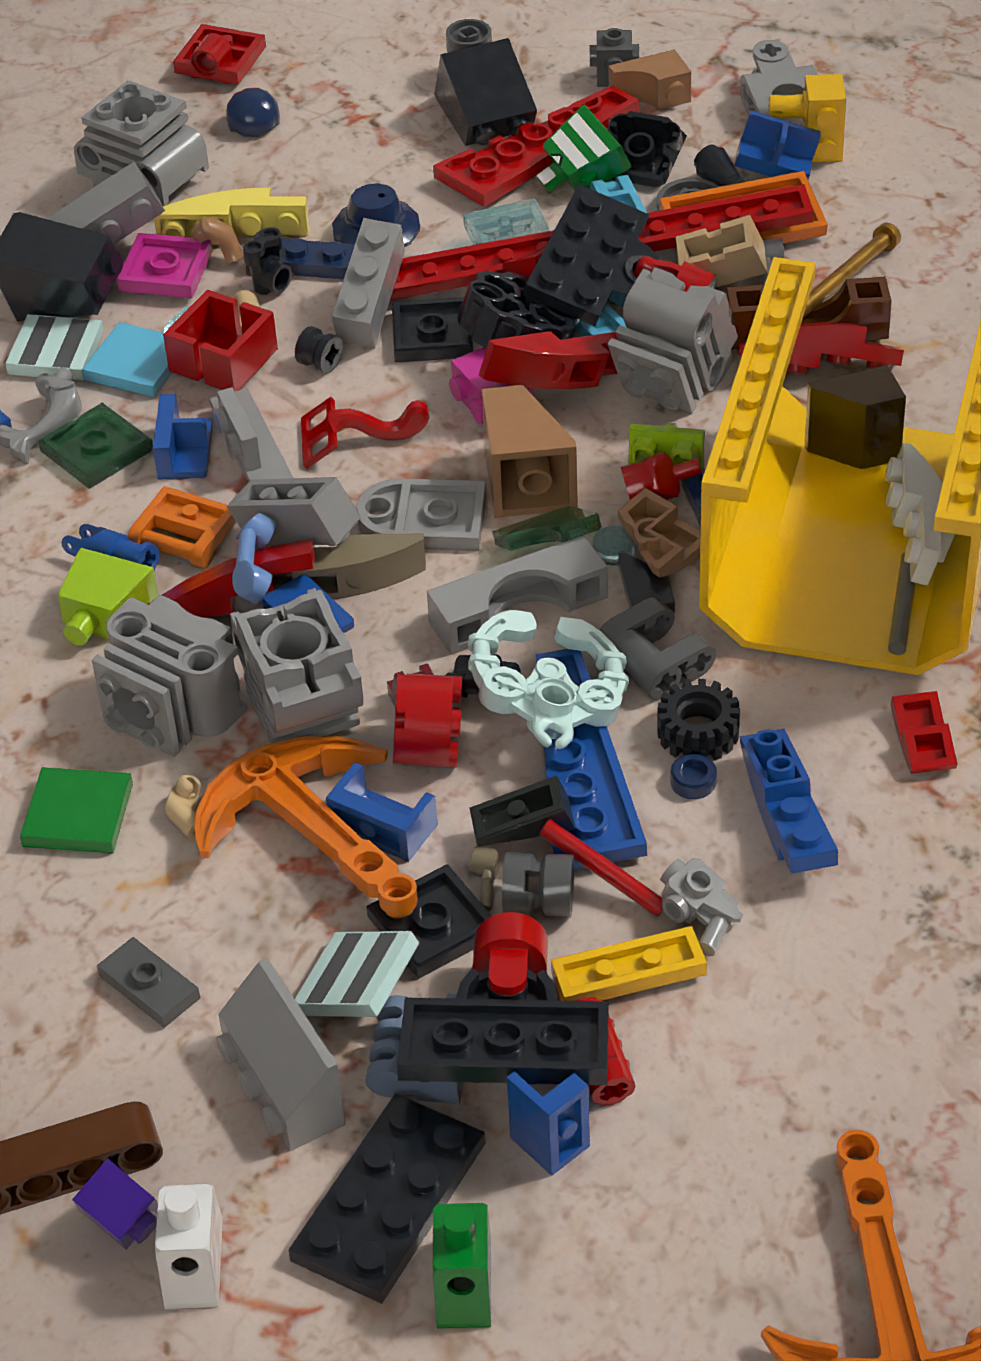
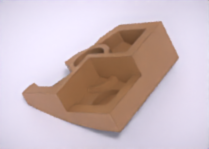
M644 488L618 510L619 521L656 576L664 577L676 573L700 558L701 531L678 519L677 505Z

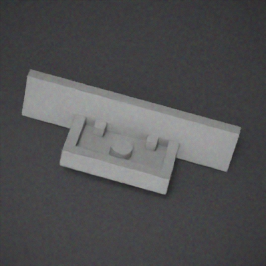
M232 387L217 391L216 397L209 398L219 433L225 434L229 453L232 458H237L248 482L255 479L293 478L248 388L234 391Z

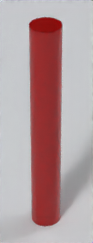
M551 819L544 825L539 834L566 854L574 855L576 861L656 917L661 914L663 908L660 895Z

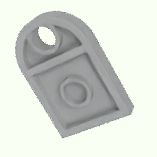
M391 479L377 483L367 489L358 500L357 511L361 516L358 520L359 529L362 534L424 533L425 549L479 550L486 501V481ZM376 510L386 511V513L380 515L370 514Z

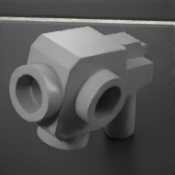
M692 858L686 864L677 859L664 871L660 878V881L665 884L662 891V908L665 914L674 922L682 923L685 921L690 924L697 918L703 923L706 928L699 940V944L705 956H714L731 923L740 922L743 914L738 910V902L723 889L726 882L701 859Z

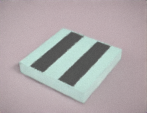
M27 314L5 363L7 374L38 377L43 373L54 375L60 367H65L73 375L71 380L83 381L82 368L95 353L104 332L102 320Z
M412 931L335 932L297 994L295 1001L305 1016L377 1017L419 942Z

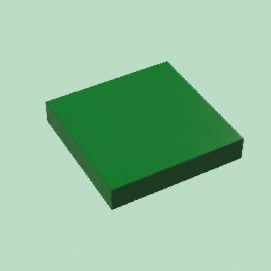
M41 767L20 834L22 847L114 853L133 786L131 773Z

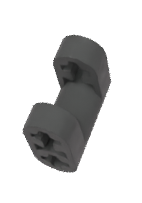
M650 597L612 617L599 630L613 642L620 653L626 656L627 663L623 671L652 698L661 699V695L664 692L669 694V687L675 683L679 688H682L683 680L690 679L693 682L707 673L714 664L717 653L716 649L699 634L689 635L662 651L655 647L652 643L668 633L674 623L675 615L657 597Z

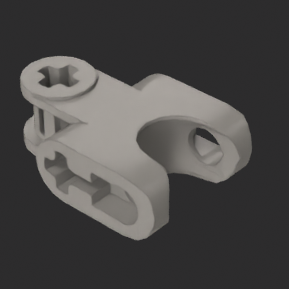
M764 40L755 44L753 59L757 67L753 69L752 74L742 75L740 79L741 97L748 116L751 111L769 116V95L802 94L805 86V75H818L813 65L796 67L788 47L780 41Z

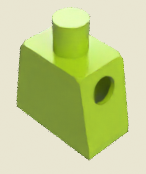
M81 548L58 594L63 624L66 625L63 633L67 640L75 645L82 646L86 644L92 634L109 639L106 628L107 621L130 597L147 605L158 597L154 568Z

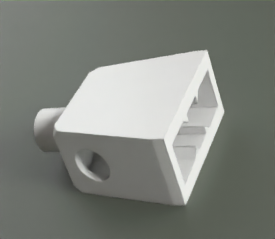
M212 1185L163 1186L159 1189L155 1255L165 1309L219 1307L223 1219ZM181 1257L195 1260L198 1263V1267L192 1271L184 1272Z

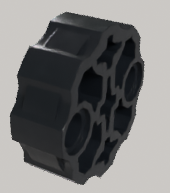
M488 270L476 273L474 281L469 283L457 315L459 326L466 329L471 335V339L486 349L489 340L549 331L560 340L573 338L579 319L522 295L529 279L527 276L512 272L495 273Z

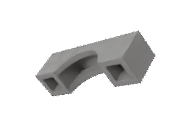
M581 535L427 590L429 623L452 655L468 649L469 635L477 633L480 627L491 617L514 604L527 601H543L558 605L570 612L608 598L607 565L587 538Z

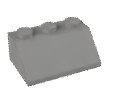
M266 958L259 961L219 1012L218 1016L222 1035L216 1037V1041L226 1063L229 1065L235 1062L240 1069L238 1077L247 1097L250 1100L258 1098L263 1106L261 1108V1115L270 1134L273 1137L280 1134L290 1151L345 1125L338 1066L269 959Z

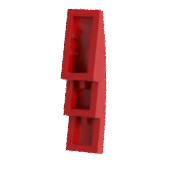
M313 538L255 551L254 565L272 574L271 584L267 592H272L274 589L275 574L314 569L316 554ZM237 557L184 580L162 594V596L177 602L190 614L202 618L233 613L236 596H238L232 584V575L236 567Z

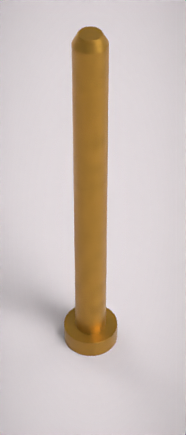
M888 222L879 225L874 230L871 241L811 290L803 317L809 314L843 285L846 279H850L881 251H891L901 241L899 229L894 224Z

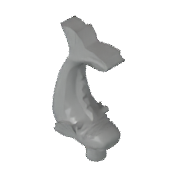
M60 367L54 375L43 373L36 378V388L46 398L47 409L35 426L26 430H17L0 425V445L10 448L14 459L18 458L20 461L28 464L30 450L35 444L57 434L80 414L82 410L81 400L76 386L71 380L73 375L67 368Z

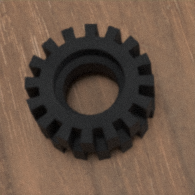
M698 678V685H692L691 680L687 679L683 680L681 689L676 683L670 686L669 694L664 692L661 695V701L658 702L657 734L658 739L661 738V746L664 750L670 747V755L675 758L680 753H683V756L688 754H698L705 757L712 755L715 761L721 759L722 750L729 754L733 750V743L737 744L739 739L740 708L738 698H732L733 691L728 687L721 691V683L713 681L710 687L706 686V679ZM701 716L709 718L713 722L695 725L684 720L690 717Z

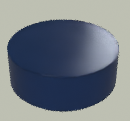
M698 754L684 755L674 761L670 770V784L676 794L687 799H701L714 791L717 783V769L713 761Z

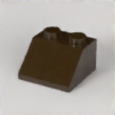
M888 365L808 382L805 448L807 452L859 469L888 464L891 457H898L903 440L906 395Z

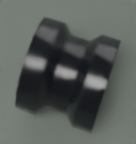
M309 326L298 337L295 346V359L300 364L305 366L314 364L317 370L326 374L330 373L336 368L341 359L343 341L337 335L332 333L324 335L319 328Z

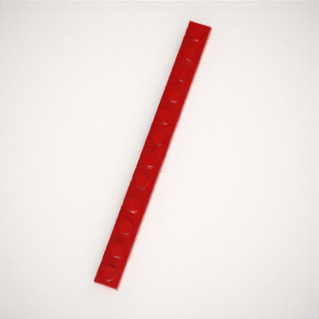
M805 184L649 212L647 213L649 214L647 224L639 241L649 246L654 252L677 248L676 236L706 228L707 232L721 229V223L748 215L751 216L758 232L812 223L813 209ZM554 230L403 258L390 300L469 286L471 281H474L476 273L488 270L495 273H505L502 267L503 263L508 260L530 256L546 247Z

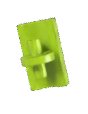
M631 423L629 427L628 465L665 452L670 456L674 465L698 458L700 468L703 469L705 430L678 428L676 423H667L666 426Z

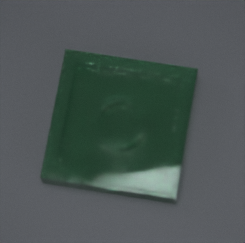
M103 402L38 440L40 451L89 489L153 451V442L150 437Z

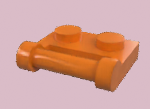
M163 486L133 523L129 530L128 538L130 541L139 544L145 542L152 543L161 552L190 560L191 565L206 569L212 561L214 551L236 524V520L227 508V504ZM159 528L198 541L193 544L154 532L153 530Z

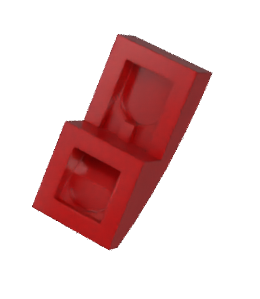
M932 691L892 696L890 705L893 719L910 773L916 774L956 769L958 763L949 723L944 724L938 692Z

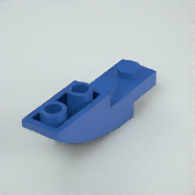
M767 729L756 734L740 736V745L752 790L778 860H785L792 874L838 865V849L811 797L810 778L785 729Z

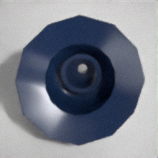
M380 183L366 184L357 188L351 195L348 206L343 208L332 222L334 240L344 244L356 243L363 218L401 225L405 247L411 245L420 232L418 213L406 202L399 201L398 195L393 188Z

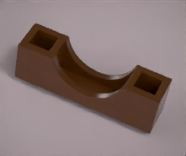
M886 276L846 279L839 291L803 317L801 324L816 322L860 324L867 327L865 341L889 339L892 300ZM764 285L727 287L729 319L732 325L735 326L738 335L731 350L737 349L738 344L747 340Z

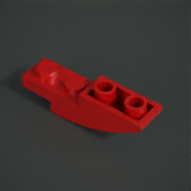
M842 322L806 323L800 325L787 371L807 374L808 367L819 369L821 353L827 354L826 361L850 365L851 358L867 360L866 368L869 369L887 365L890 369L891 365H902L904 350L900 347L865 342L867 327L864 325ZM747 340L737 345L736 353L739 356H742Z
M549 331L489 340L478 375L483 380L513 386L523 385L528 388L563 390L598 387L602 376L618 373L608 347L611 338L618 340L616 332L560 340Z

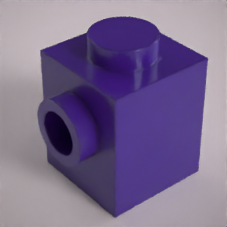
M109 1159L102 1164L72 1199L79 1211L126 1250L134 1240L140 1244L147 1239L157 1225V1200Z

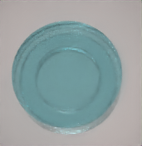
M612 525L601 528L593 537V548L606 565L617 566L618 553L625 552L633 557L635 555V544L622 526Z

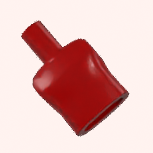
M665 452L647 457L637 463L620 467L630 500L644 488L666 500L678 497L680 493V480L702 474L698 458L674 465L670 456Z

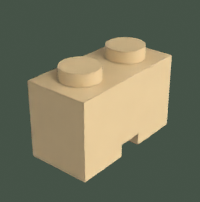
M750 215L721 223V229L707 232L706 228L676 236L678 265L682 266L683 262L686 261L714 273V278L717 279L714 288L768 273L764 242Z

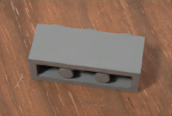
M132 162L46 219L108 235L114 245L165 212V209L148 180L135 162Z
M363 218L332 315L335 333L341 337L343 343L375 348L405 253L402 228L399 224Z
M337 477L251 480L227 505L240 528L258 513L264 514L276 521L274 533L266 546H276L312 538L314 545L335 546L348 538L349 530L361 518Z

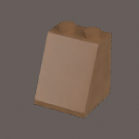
M523 385L481 389L485 456L495 518L578 510L576 441Z

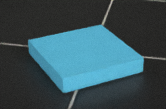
M121 322L116 325L82 368L84 380L150 397H155L172 374L168 370L163 333Z

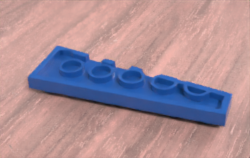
M562 649L536 654V664L542 658H554L562 662L571 681L579 687L583 682L591 680L582 653L579 650ZM583 723L573 727V739L564 749H558L555 745L557 739H552V744L548 748L544 747L546 779L557 775L568 795L576 827L568 832L612 863L647 856V842L607 726L596 727ZM552 844L553 854H566ZM574 859V870L586 868Z

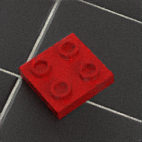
M201 24L174 59V73L187 75L192 78L221 81L224 84L239 85L266 48L265 35Z

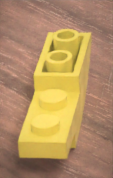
M271 187L226 190L187 198L163 206L165 212L154 218L156 234L195 238L193 234L194 224L201 221L203 217H213L230 225L236 236H254L265 228H276L281 232V236H308L310 228L307 197L272 196ZM211 241L212 245H219L218 243Z

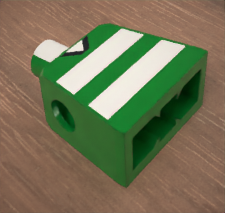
M584 104L544 142L543 149L552 164L536 175V177L550 194L566 181L574 191L579 184L590 189L591 181L603 180L605 183L627 171L632 166L621 145Z

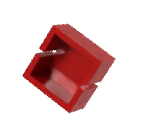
M207 289L163 333L168 370L195 381L204 378L206 385L220 390L231 387L234 391L240 390L278 350L274 312L243 302L239 306L242 335L237 299Z

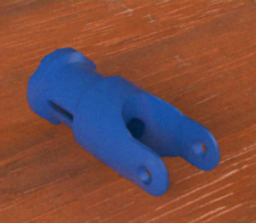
M83 524L79 528V534L82 539L69 535L62 539L63 549L66 553L75 557L78 551L84 548L153 567L154 572L159 562V549L154 544L149 542L139 544L130 541L125 534L103 527Z

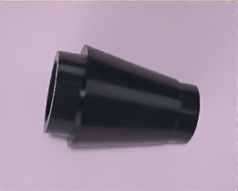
M711 144L701 149L696 155L694 166L697 175L702 179L714 182L720 187L745 182L724 148Z

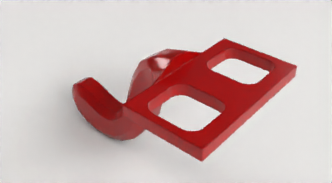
M329 397L301 417L303 466L308 469L337 449V433L346 428H353L382 440L392 441L410 438L427 426L430 419L428 406L420 400L412 401L398 419L383 421L351 408L335 410V399ZM326 409V418L310 430L311 420ZM328 435L326 447L312 456L311 449L313 445Z

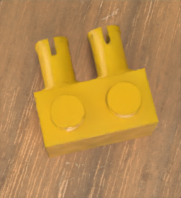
M842 74L805 75V86L802 94L769 95V116L778 119L789 117L802 118L801 126L820 131V140L812 162L843 161L846 94Z

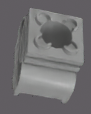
M128 80L81 117L82 124L88 127L83 130L84 137L74 146L77 173L91 178L93 188L127 165L135 162L154 189L162 206H166L169 203L168 196L196 176L197 171L205 172L208 170L209 163L204 139L194 128L184 124L188 121V114L182 112L187 108L186 101Z
M654 268L652 273L643 269L630 289L623 306V319L626 327L619 325L615 331L618 340L611 338L608 343L622 387L631 395L636 397L644 395L657 400L661 405L670 410L681 409L693 414L696 408L694 399L700 401L704 395L702 388L713 391L722 381L733 362L731 348L738 335L735 326L732 325L729 319V303L726 293L708 286L693 285L685 292L683 291L685 289L684 282L676 278L672 273L658 268Z
M316 588L307 590V594L273 608L255 609L241 614L239 611L230 613L234 643L238 647V656L245 671L246 692L270 743L295 737L326 736L360 725L357 713L359 712L358 707L363 706L361 676L353 662L352 648L345 634L339 628L322 590H316Z
M162 595L155 598L149 605L130 597L107 621L106 628L110 644L103 649L105 658L97 654L92 659L103 719L113 730L123 731L141 740L149 748L159 749L175 757L180 752L179 743L186 746L191 741L190 731L204 737L222 734L247 710V704L239 699V678L235 672L233 660L239 654L238 647L233 645L231 627L214 619L190 614L177 602Z

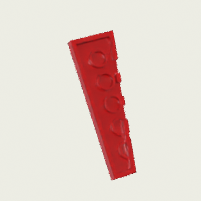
M612 85L578 100L568 107H563L549 113L548 120L543 123L531 124L529 122L518 127V134L507 139L501 135L488 140L489 147L478 152L470 148L433 165L434 178L479 205L486 207L538 175L552 164L543 149L544 142L581 106L585 104L608 130L610 119L615 115L627 114L629 111L638 112L639 99Z

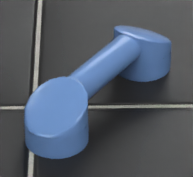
M261 513L253 516L236 536V539H238L237 559L232 575V584L236 594L254 605L258 604L265 596L272 580L271 573L254 565L255 549L258 551L265 548L276 527L275 520Z

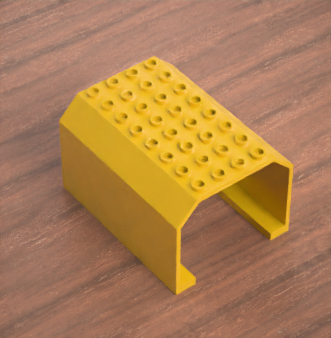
M773 257L702 479L699 609L742 647L920 675L968 650L981 588V320L954 434L903 428L902 444L903 442L912 444L927 460L942 482L933 531L952 533L955 536L944 562H937L928 586L915 583L906 651L901 655L892 654L888 650L899 568L901 555L906 550L909 537L903 535L904 528L892 525L891 507L886 506V497L890 487V482L885 481L888 464L859 469L807 452L805 448L806 408L782 385L815 279L816 262Z

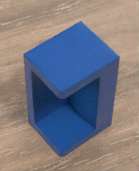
M354 763L326 797L327 806L359 837L370 840L381 851L407 862L413 858L438 825L435 795L426 792L414 808L406 806L366 789L364 766L358 763Z

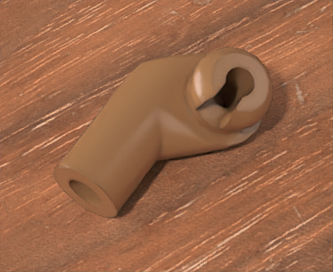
M203 217L201 221L194 224L193 234L195 238L200 242L210 240L218 243L227 264L244 258L235 232L230 225L213 217Z

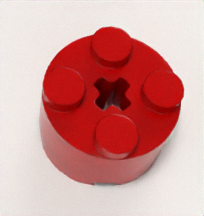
M397 674L392 763L411 766L457 768L458 741H451L450 738L460 737L461 710L459 707H452V703H461L462 676Z

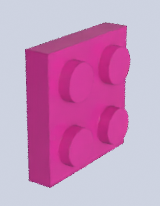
M138 233L124 262L122 271L117 278L119 291L141 295L152 294L175 298H193L213 252L211 241L200 242L196 238Z

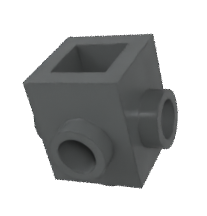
M619 28L596 30L597 45H589L590 67H597V87H609L608 65L639 58V44H632V30H622Z

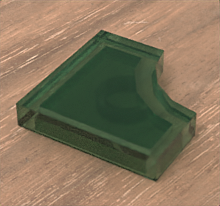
M568 505L494 530L492 534L495 545L512 551L540 543L566 542L600 530L599 528H602L598 513Z

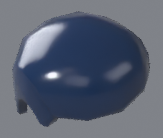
M245 88L235 93L226 108V120L231 132H236L243 137H259L270 132L274 126L280 123L277 101L268 91L261 88Z

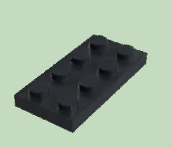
M395 1093L289 1248L290 1261L382 1304L432 1228L433 1206L448 1203L485 1146V1132Z

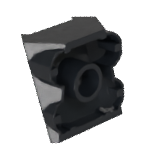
M629 111L627 114L615 115L610 119L608 125V132L621 145L632 166L618 176L628 175L632 184L659 187L666 184L687 137L679 125L669 117Z

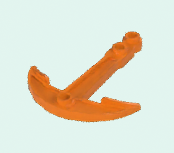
M338 736L295 737L266 744L245 753L232 761L208 784L196 810L194 822L195 840L200 858H210L212 851L219 841L233 830L236 824V812L252 801L260 800L340 866V872L355 884L358 889L368 897L379 898V905L388 916L393 918L406 917L412 913L418 902L415 880L408 875L399 874L398 865L370 840L359 837L298 778L319 768H322V773L325 777H331L348 771L354 763L366 766L386 762L388 750L371 743Z
M851 1130L844 1133L837 1142L836 1162L842 1170L841 1186L850 1227L858 1236L879 1357L839 1358V1348L835 1344L802 1339L784 1333L769 1325L761 1331V1338L777 1361H981V1326L968 1332L965 1345L931 1352L927 1349L892 1225L894 1208L885 1169L878 1163V1141L872 1134L863 1130ZM851 1157H861L864 1160H854ZM868 1200L874 1204L866 1205L860 1203V1201Z

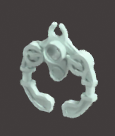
M508 610L491 617L480 627L477 633L469 635L467 643L468 649L472 652L468 662V669L472 672L473 678L480 689L478 697L482 705L496 713L512 714L515 712L525 718L528 729L546 748L552 744V739H557L555 741L556 747L564 749L573 739V727L586 723L599 727L608 726L615 722L623 698V692L627 690L629 684L628 676L623 673L627 661L626 656L620 653L613 642L600 630L582 619L560 617L554 637L556 643L568 649L587 651L594 658L595 666L599 670H605L599 673L598 679L587 680L580 684L579 687L571 681L564 664L554 658L540 659L531 676L527 679L514 669L505 666L500 667L499 658L493 655L497 653L499 642L502 640L513 642L532 640L537 623L531 612Z

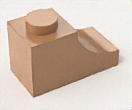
M675 49L608 65L609 87L613 85L639 99V102L651 104L657 110L691 102V70Z

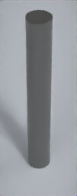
M905 552L901 555L888 644L889 652L896 655H901L906 651L915 582H911L910 563L904 561Z

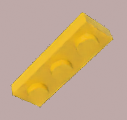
M689 926L551 959V973L561 1001H576L584 997H596L599 1000H606L707 975V961L693 927Z

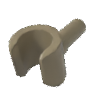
M475 846L470 859V873L482 875L480 903L487 911H491L494 879L500 873L498 852L492 848Z

